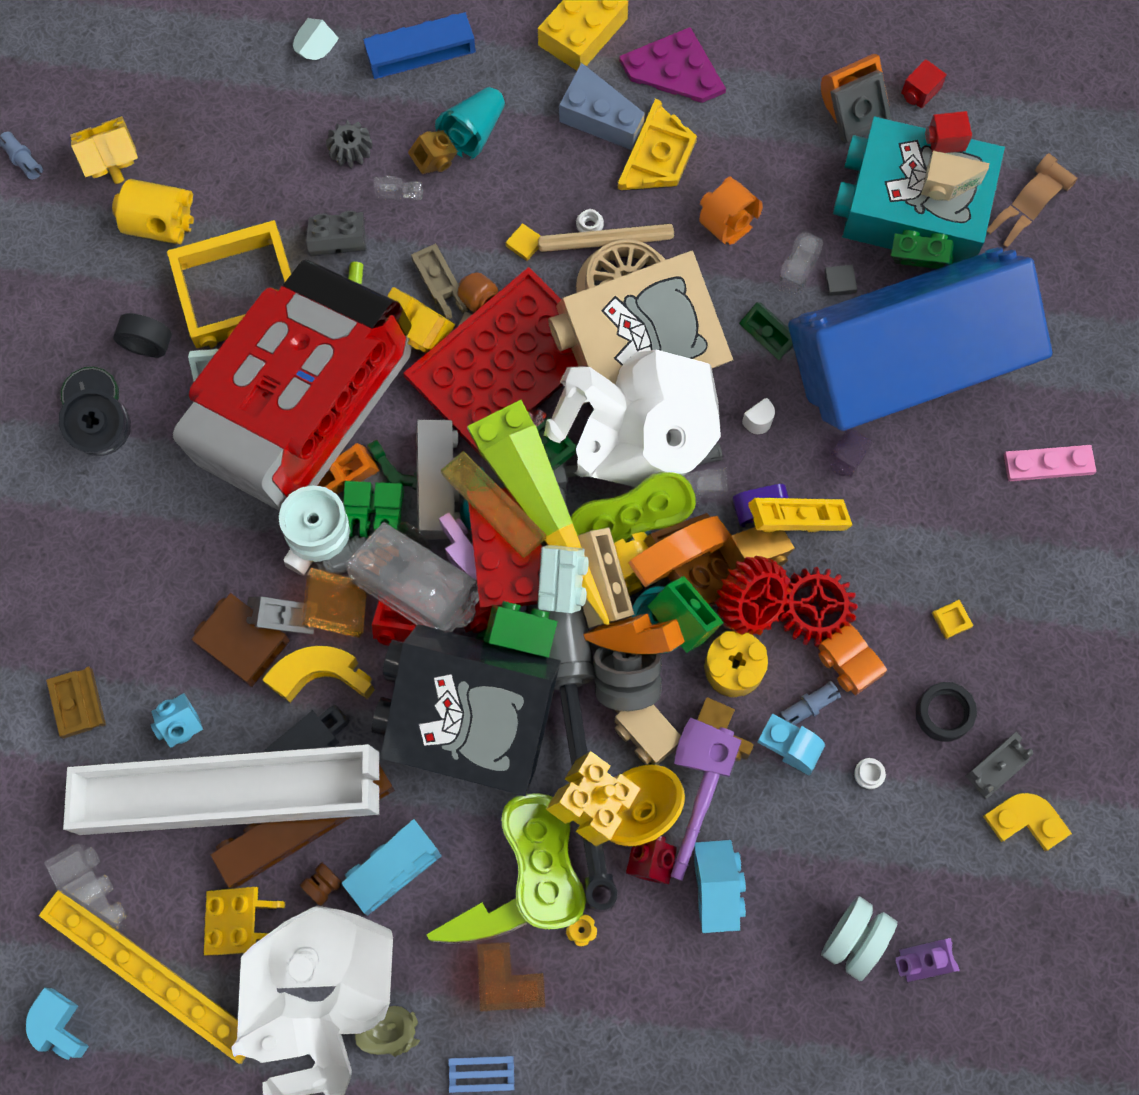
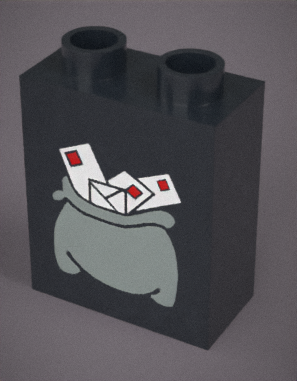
M418 624L404 642L392 640L385 656L383 676L396 679L392 699L380 698L372 721V733L385 736L380 758L526 796L536 772L561 660L490 644L483 640Z

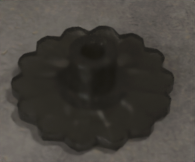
M402 521L398 527L404 538L402 541L404 547L408 550L414 547L420 553L428 554L431 548L426 537L414 525Z

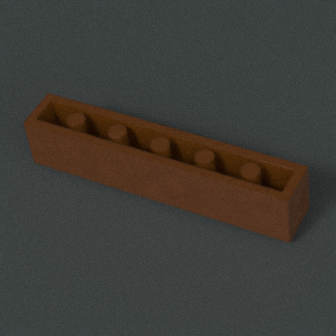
M379 764V780H374L373 783L379 786V800L394 792L395 789ZM352 817L252 823L243 830L245 834L235 840L228 838L216 846L217 851L210 855L227 886L235 889Z

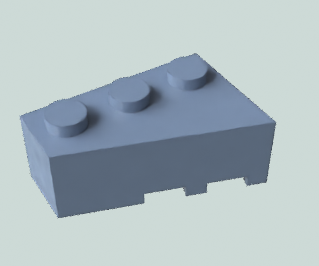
M581 63L559 105V122L630 150H633L644 125L645 113Z

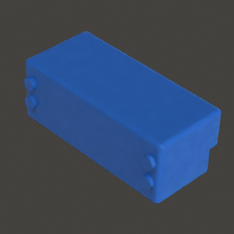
M1002 247L989 249L983 254L821 310L801 314L788 323L806 397L809 403L819 407L821 418L824 422L841 431L1046 360L1053 354L1034 260L1017 255L1016 250L1003 252Z

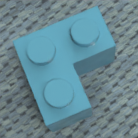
M731 840L696 842L694 845V866L698 885V910L702 933L739 931L740 917L746 916L744 897L740 898V892L746 891L744 872L738 873L741 871L739 852L734 853Z

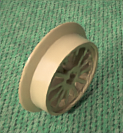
M628 239L613 241L595 251L583 263L577 277L576 292L594 287L595 280L602 281L600 283L602 284L640 270L645 264L651 266L665 261V258L651 246L640 241ZM620 257H628L627 265H623ZM633 258L640 259L635 266H631ZM615 260L617 267L608 261ZM603 267V268H604L605 270H607L609 273H607V272H600V271H598V270H601V268Z

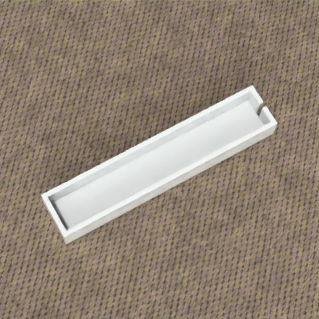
M370 745L67 767L63 830L78 835L379 815V786L373 783L374 780H379V752Z

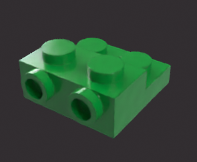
M903 230L902 234H895L891 257L896 264L939 269L953 264L952 253L954 243L953 240H948V235L932 233L931 238L919 236L920 232Z

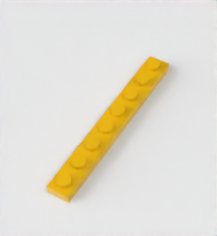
M58 889L39 914L42 919L238 1064L243 1063L246 1057L243 1055H236L234 1057L232 1052V1046L237 1040L238 1019L66 892Z

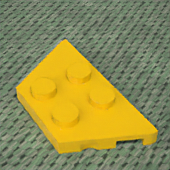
M656 98L619 179V190L677 186L695 146L697 136L688 127L683 126L681 120L675 114L670 115L662 107V102Z

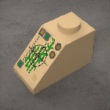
M933 151L927 166L921 195L929 196L934 200L943 199L949 201L981 184L990 163Z

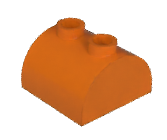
M871 54L822 77V98L836 123L830 91L876 70L882 72L879 55Z

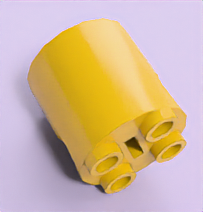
M128 179L123 184L120 193L115 195L112 203V211L117 220L120 233L181 245L185 231L191 232L189 224L194 222V217L190 215L193 193L181 188Z

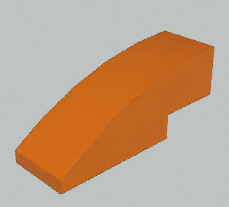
M356 443L337 457L317 486L326 487L339 494L344 491L345 481L361 482L380 470L368 449Z
M648 613L610 622L608 626L605 624L598 625L583 634L586 641L598 646L632 654L670 652L685 642L677 619L652 625Z

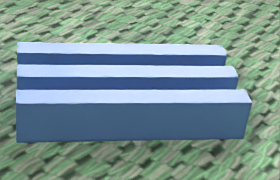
M514 1056L449 1059V1093L514 1090ZM507 1063V1070L456 1072V1065ZM508 1077V1084L456 1085V1079Z

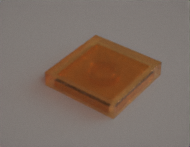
M310 568L306 579L302 625L360 638L364 631L367 582Z

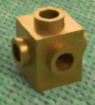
M441 130L436 132L428 131L419 135L408 154L420 172L426 174L434 171L443 172L448 169L458 151L445 131Z

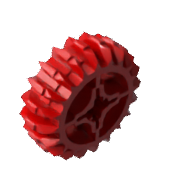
M756 555L754 558L746 556L744 562L736 561L735 569H728V577L721 579L723 583L722 588L716 590L720 596L715 601L719 607L716 613L724 622L723 624L730 628L731 631L741 635L749 633L761 636L763 630H771V624L773 622L779 623L778 616L780 613H785L784 605L790 602L787 595L792 589L788 586L791 579L787 577V571L778 565L776 561Z
M814 567L811 575L804 568L801 571V577L796 573H793L790 577L791 582L788 586L792 591L787 595L790 602L784 605L785 613H781L778 616V620L782 622L789 621L783 629L785 632L790 631L792 628L795 629L792 635L793 640H796L800 634L805 636L803 639L804 645L808 644L810 638H814L815 647H819L822 638L824 640L827 638L832 640V635L835 632L842 634L841 628L850 626L849 623L856 620V615L852 612L857 610L858 605L850 602L855 598V592H846L850 586L849 582L841 585L839 583L841 574H837L832 578L829 576L831 573L830 569H826L822 575L819 568ZM811 586L810 597L801 598L800 601H793L794 595L799 590ZM823 588L832 592L837 600L827 597L824 594ZM815 597L816 602H818V606L822 607V609L819 612V615L818 611H816V607L812 606ZM795 611H797L798 614H804L808 616L811 621V626L803 622L798 617ZM840 612V617L834 624L822 627L825 615Z

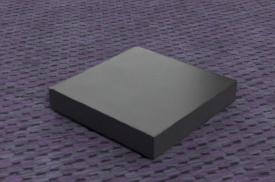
M879 70L830 91L839 135L845 144L851 141L853 135L861 137L868 134L874 116L892 120L883 73Z

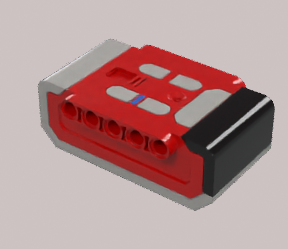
M305 259L298 264L279 291L269 287L261 293L193 382L189 391V398L193 401V404L174 428L173 438L197 466L280 511L282 503L289 494L301 487L317 486L332 463L335 462L408 361L412 346L408 344L410 338L407 336L412 324L398 301Z

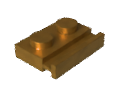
M86 667L81 671H73L46 680L59 737L64 739L93 730L95 727L106 725L92 668Z

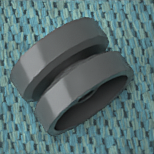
M604 647L598 648L594 655V671L596 674L594 682L597 700L605 707L620 711L642 710L654 705L660 699L662 693V678L660 676L662 669L661 653L632 654Z

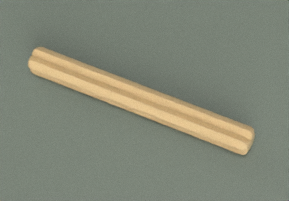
M672 224L546 235L539 237L538 246L541 252L600 247L613 241L626 239L640 242L662 241L674 238V228Z

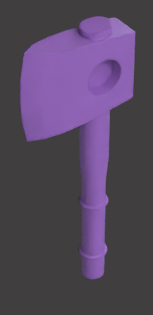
M691 717L679 739L674 764L702 771L704 775L670 876L681 881L684 878L687 866H689L688 863L698 833H700L699 830L704 816L710 806L719 776L730 777L741 745V740L733 737V731L722 727L716 729Z

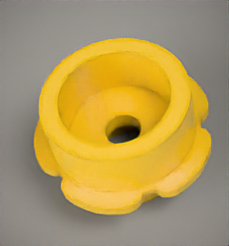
M583 915L577 922L567 927L566 935L568 939L574 941L578 946H586L590 940H594L597 935V928L594 926L593 918L589 915ZM580 927L585 929L583 933L578 931Z

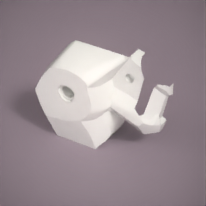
M659 350L636 352L620 368L616 384H613L591 367H567L560 381L565 386L552 419L546 420L544 436H548L550 440L560 443L566 438L582 404L589 401L594 411L588 419L576 448L578 469L575 474L580 477H594L632 487L638 486L647 477L658 472L670 471L685 476L708 455L721 437L719 405L711 365Z
M315 906L282 923L252 945L241 957L237 1040L232 1046L233 1056L243 1055L264 1063L310 1054L315 1061L311 1069L269 1078L266 1082H263V1095H309L324 1092L325 1095H345L351 1079L352 1069L341 1034L365 1032L385 1019L390 1004L393 936L390 929L350 912ZM336 986L331 995L323 1001L309 1002L285 992H277V988Z

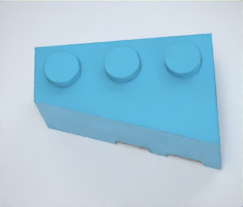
M413 819L386 844L374 850L364 864H358L345 874L347 879L342 882V885L363 913L368 916L442 855Z

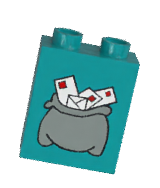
M874 116L867 138L853 135L844 168L856 170L858 174L855 185L845 182L840 183L832 214L847 218L842 238L892 249L895 234H902L903 230L920 232L919 236L931 238L932 233L948 235V240H953V264L977 256L985 242L1005 147L971 139L966 151L946 153L990 163L989 169L982 183L949 201L943 199L934 200L929 196L921 195L927 166L932 156L931 144L926 142V128Z

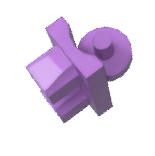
M951 938L899 950L900 956L896 957L899 975L901 977L906 976L907 982L960 971L952 955Z

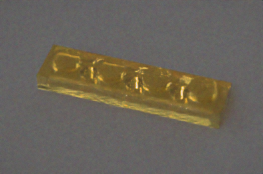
M464 451L441 469V474L523 558L546 539V534Z

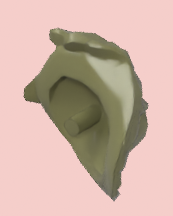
M399 1006L388 1007L384 1020L380 1021L370 1030L355 1034L356 1045L362 1051L376 1055L391 1054L396 1057L408 1052L410 1048L420 1042V1039L414 1038L416 1033L415 1027L418 1025L415 1013Z

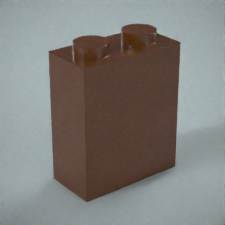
M230 593L227 598H222L218 601L211 617L197 626L194 631V637L191 640L242 681L253 687L288 645L290 640L280 630L255 627V624H248L246 619L247 617H252L253 609Z

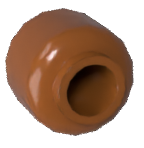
M475 272L461 279L457 295L464 305L475 313L498 293V287L484 274Z

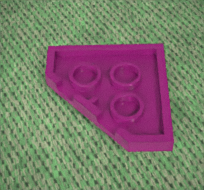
M691 27L619 56V61L632 82L643 83L667 93L692 98V100L700 103L726 93L723 82Z

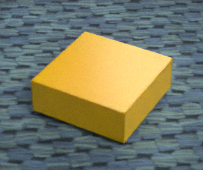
M522 223L505 244L511 251L528 261L539 249L538 239L540 235Z
M960 600L932 612L945 639L973 627Z

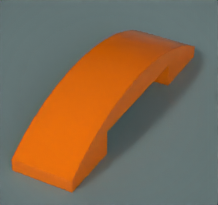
M718 516L709 517L657 542L631 559L628 564L644 587H647L668 576L672 570L708 551L712 553L720 549L730 538L731 534Z

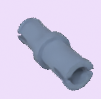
M11 132L2 133L0 137L6 143L0 139V146L9 155L10 161L15 166H19L29 179L38 178L40 174L34 168L40 173L43 172V168L31 156L30 150L25 145H21Z
M829 681L810 695L805 693L801 696L802 700L779 712V714L787 722L796 725L811 715L813 717L817 716L820 709L841 698L839 692H836L838 689L834 683Z

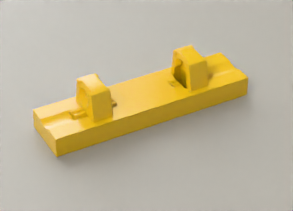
M754 498L748 503L756 529L763 530L764 532H774L776 530H807L808 532L845 531L852 526L843 499Z

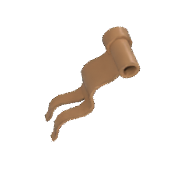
M1050 153L1036 167L1035 172L1038 175L1024 187L1012 203L1013 206L1032 220L1039 215L1045 205L1062 188L1065 191H1069L1078 179L1058 164V159ZM1010 205L997 216L987 229V233L991 234L1010 217L1018 215L1020 212ZM1022 215L1003 245L1008 248L1019 233L1029 226L1032 221Z

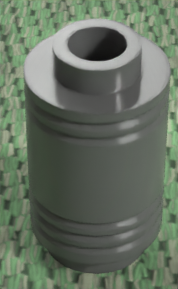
M355 536L348 539L347 544L339 554L329 560L316 563L321 575L328 574L331 579L357 568L370 554V550L364 536L361 538Z

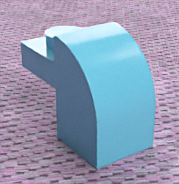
M774 714L771 715L757 742L784 757L783 762L807 775L812 773L825 747L823 740L803 726L799 728Z
M44 988L31 1006L26 1019V1033L32 1046L37 1051H48L52 1045H55L52 1050L62 1058L67 1060L70 1057L81 1058L89 1046L63 1029L78 1008V1005L56 990Z

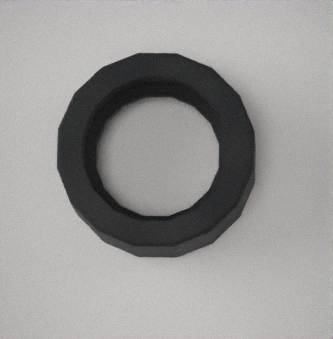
M126 313L120 316L113 339L119 346L132 353L160 358L165 356L172 332L163 323L153 318L135 313Z
M940 682L930 686L919 698L916 705V720L921 730L930 738L940 742H952L963 737L974 726L977 718V705L972 694L963 686L954 682ZM950 695L961 703L964 717L956 728L942 729L931 721L928 707L935 697Z

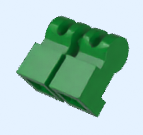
M345 481L344 508L349 521V537H353L354 526L360 523V537L364 536V538H367L368 530L371 527L369 514L376 513L375 521H373L375 539H382L383 527L389 525V538L398 540L404 499L402 484L375 482L374 494L371 482Z

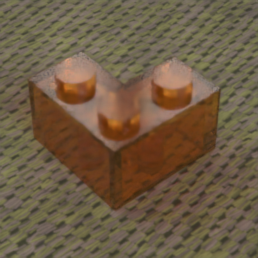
M510 942L477 944L481 1012L546 1008L544 974L512 975Z

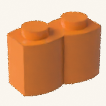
M850 624V626L841 628L842 634L835 632L832 635V640L827 638L821 642L818 648L821 652L818 655L827 668L833 667L838 673L839 677H837V680L846 692L852 691L856 696L884 676L887 669L876 653L867 645L860 633Z

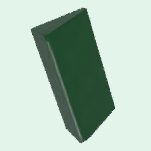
M756 302L739 322L749 334L778 360L793 348L789 328L762 303Z

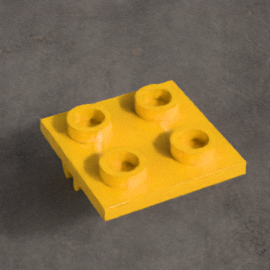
M258 887L206 891L204 956L245 953L256 941L269 934L254 933L255 909H285V902L258 900Z

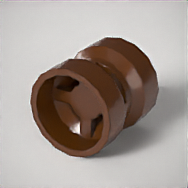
M321 862L315 868V873L310 878H305L299 885L319 906H323L328 900V895L332 891H337L342 886V881Z

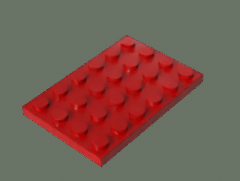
M530 267L524 270L404 372V377L445 420H452V427L457 430L480 456L482 455L471 437L467 426L519 400H522L528 414L532 413L563 386L560 381L567 367H578L572 347L560 351L556 346L549 327L548 319L559 315L556 305L561 299Z

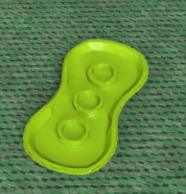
M663 471L650 475L625 494L614 498L584 503L574 511L570 518L577 536L609 527L614 543L623 538L627 542L633 537L632 534L663 529L683 522L695 509L696 498L691 484L685 477L674 472Z
M532 793L511 799L505 805L502 813V829L516 855L518 863L516 903L521 915L532 926L541 929L568 927L581 918L586 902L584 888L574 872L569 859L570 822L565 824L546 810L553 798L552 796Z

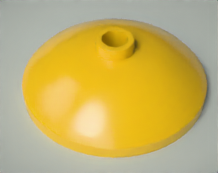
M659 765L638 766L622 773L623 776L641 788L629 809L616 814L622 818V821L610 841L622 846H637L657 839L673 826L684 806V788L673 771Z

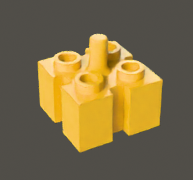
M122 116L104 122L100 126L90 127L70 134L71 146L85 177L92 175L93 178H98L107 174L109 170L115 184L122 183L124 177L120 169L133 165L134 160L138 159L136 147Z
M392 287L376 314V317L379 319L384 318L387 313L393 315L397 323L406 328V330L403 328L401 330L405 336L410 338L408 344L425 353L449 335L456 325L395 287Z
M590 751L576 759L565 777V780L569 783L557 790L546 810L565 824L575 821L579 824L576 832L593 845L598 846L611 840L622 821V818L616 814L629 809L641 788L622 774L612 777L607 773L610 765Z

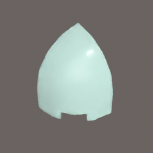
M307 18L294 38L293 48L303 58L317 60L323 58L333 48L339 38L323 20Z

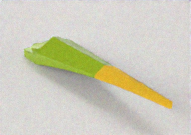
M522 400L467 426L482 457L521 507L548 545L582 548L536 425H534ZM588 566L587 574L583 575L582 587L586 588V599L602 622L608 626L609 619Z

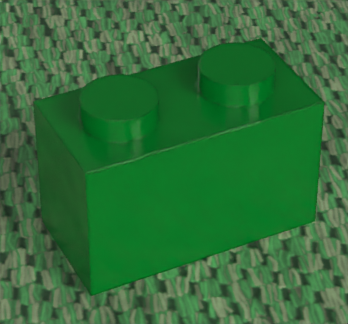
M685 576L666 585L647 606L660 623L674 619L678 620L685 641L680 646L686 653L703 644L724 623Z
M506 601L502 602V606L492 605L483 641L549 658L558 622L549 618L550 612L532 608L531 614L520 611L521 605Z

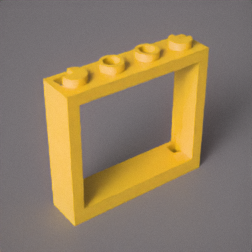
M275 220L167 251L189 334L196 349L207 345L213 348L218 342L225 341L245 314L198 328L182 270L273 244L285 285L294 284Z

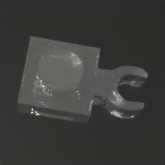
M394 176L375 177L374 179L376 199L404 201V198H409L412 200H422L423 189L421 182L403 183L402 178Z

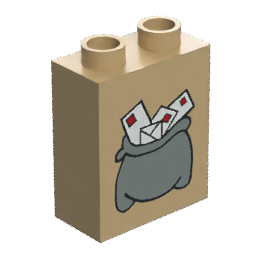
M693 250L564 297L556 305L559 315L548 319L549 327L558 349L563 351L572 347L578 366L591 367L613 384H616L619 370L625 361L634 356L636 352L659 350L708 363L712 369L733 360Z

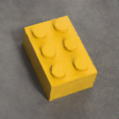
M562 0L538 27V46L577 71L581 63L585 66L589 64L628 19V1Z

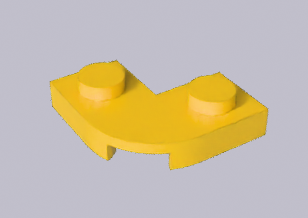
M1022 793L1014 795L983 815L1001 842L1027 826L1043 850L1048 851L1072 834L1051 804L1035 794Z

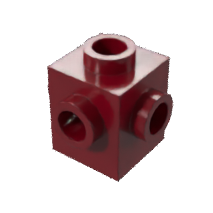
M660 836L642 845L632 846L626 874L649 882L669 884L677 847L665 843L666 837Z

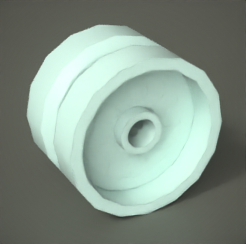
M315 485L301 487L289 494L281 505L279 512L281 531L292 552L300 558L314 562L329 560L339 554L347 544L350 527L344 505L337 494L328 488Z
M857 896L847 908L821 953V956L835 965L842 962L851 951L846 962V973L858 981H862L879 961L897 927V921L884 912L876 915L867 926L873 913V905L860 896Z

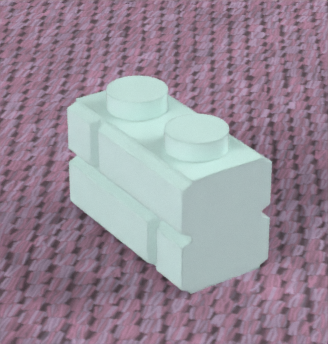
M548 545L541 548L538 594L539 610L574 613L581 610V606H584L587 592L586 588L582 587L583 575L587 574L589 566L588 557L584 556V548Z

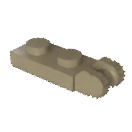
M436 243L411 254V259L435 304L438 303L444 317L448 320L452 318L451 309L445 302V299L451 296L454 297L456 305L462 313L468 311L466 305L457 295L459 285Z

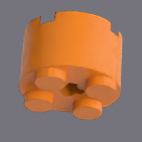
M728 177L713 193L708 192L701 199L700 205L703 208L699 221L722 243L726 244L728 242L731 245L753 228L750 222L754 217L758 220L763 204L741 183L732 177Z

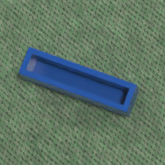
M466 12L452 14L434 21H425L422 24L407 28L402 27L384 34H375L363 39L374 79L476 52L475 39Z

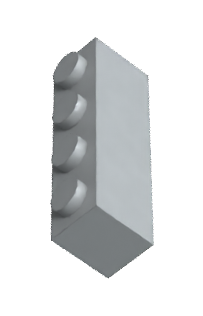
M417 420L418 539H448L441 529L439 518L449 512L454 520L460 519V513L454 512V502H459V485H454V475H458L459 464L458 457H453V448H457L458 432L457 430H452V420Z

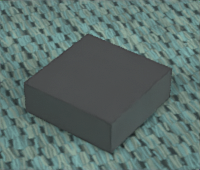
M853 265L825 267L824 273L829 296L854 294L857 292Z

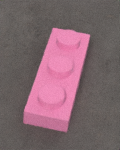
M1091 445L1008 451L1004 453L1008 481L1094 475L1097 472Z

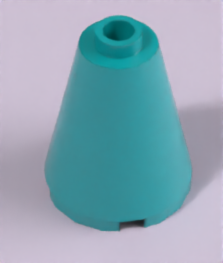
M486 87L442 112L436 119V131L438 129L445 131L457 149L458 156L463 158V152L471 156L470 159H474L481 153L505 107L502 93L497 89Z

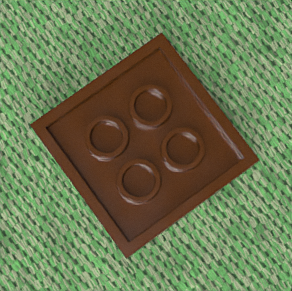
M708 513L656 531L649 534L644 542L649 548L671 534L710 516ZM718 549L712 553L708 551L672 570L668 577L673 582L685 576L711 607L716 605L715 601L720 597L716 590L722 588L723 583L721 579L728 577V569L730 567Z

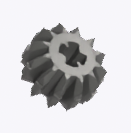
M347 120L345 125L341 126L336 123V130H329L326 147L329 150L330 158L337 160L340 167L347 161L348 166L352 169L353 161H357L362 165L363 157L370 158V149L373 146L372 139L367 128H362L359 122L351 125Z

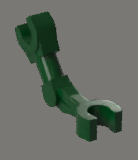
M377 439L367 445L369 453H372L373 459L376 463L378 462L389 483H400L402 486H409L417 490V472H414V475H405L397 472L396 468L386 458V454Z

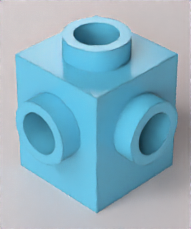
M185 693L172 700L163 701L156 709L151 711L154 719L151 728L159 740L164 738L170 748L176 744L187 742L194 734L203 730L200 718Z

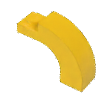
M312 646L294 651L278 661L262 679L269 688L290 703L308 682L320 677L337 678L366 699L375 690L370 683L372 678L359 668L356 672L353 671L359 664L353 655L341 649L328 646Z

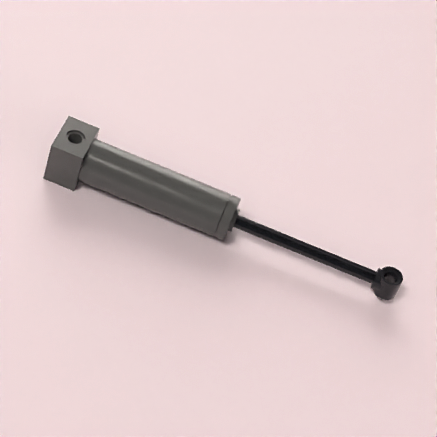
M564 462L553 473L567 507L566 484L568 483V477L578 476L575 474L578 464L566 466ZM542 539L541 545L543 547L548 546L545 540ZM538 604L527 605V613L531 614L532 608L538 609ZM581 606V610L574 613L542 610L550 612L549 618L558 621L549 657L561 660L554 690L560 691L571 767L576 759L588 753L577 687L587 684L596 678L591 645L589 641L585 640L583 635L588 632L583 606ZM583 837L589 877L584 878L586 902L592 910L606 912L615 905L617 900V889L614 885L613 875L607 874L603 843L595 846ZM604 887L610 892V900L607 903L599 904L595 902L592 893L596 888Z

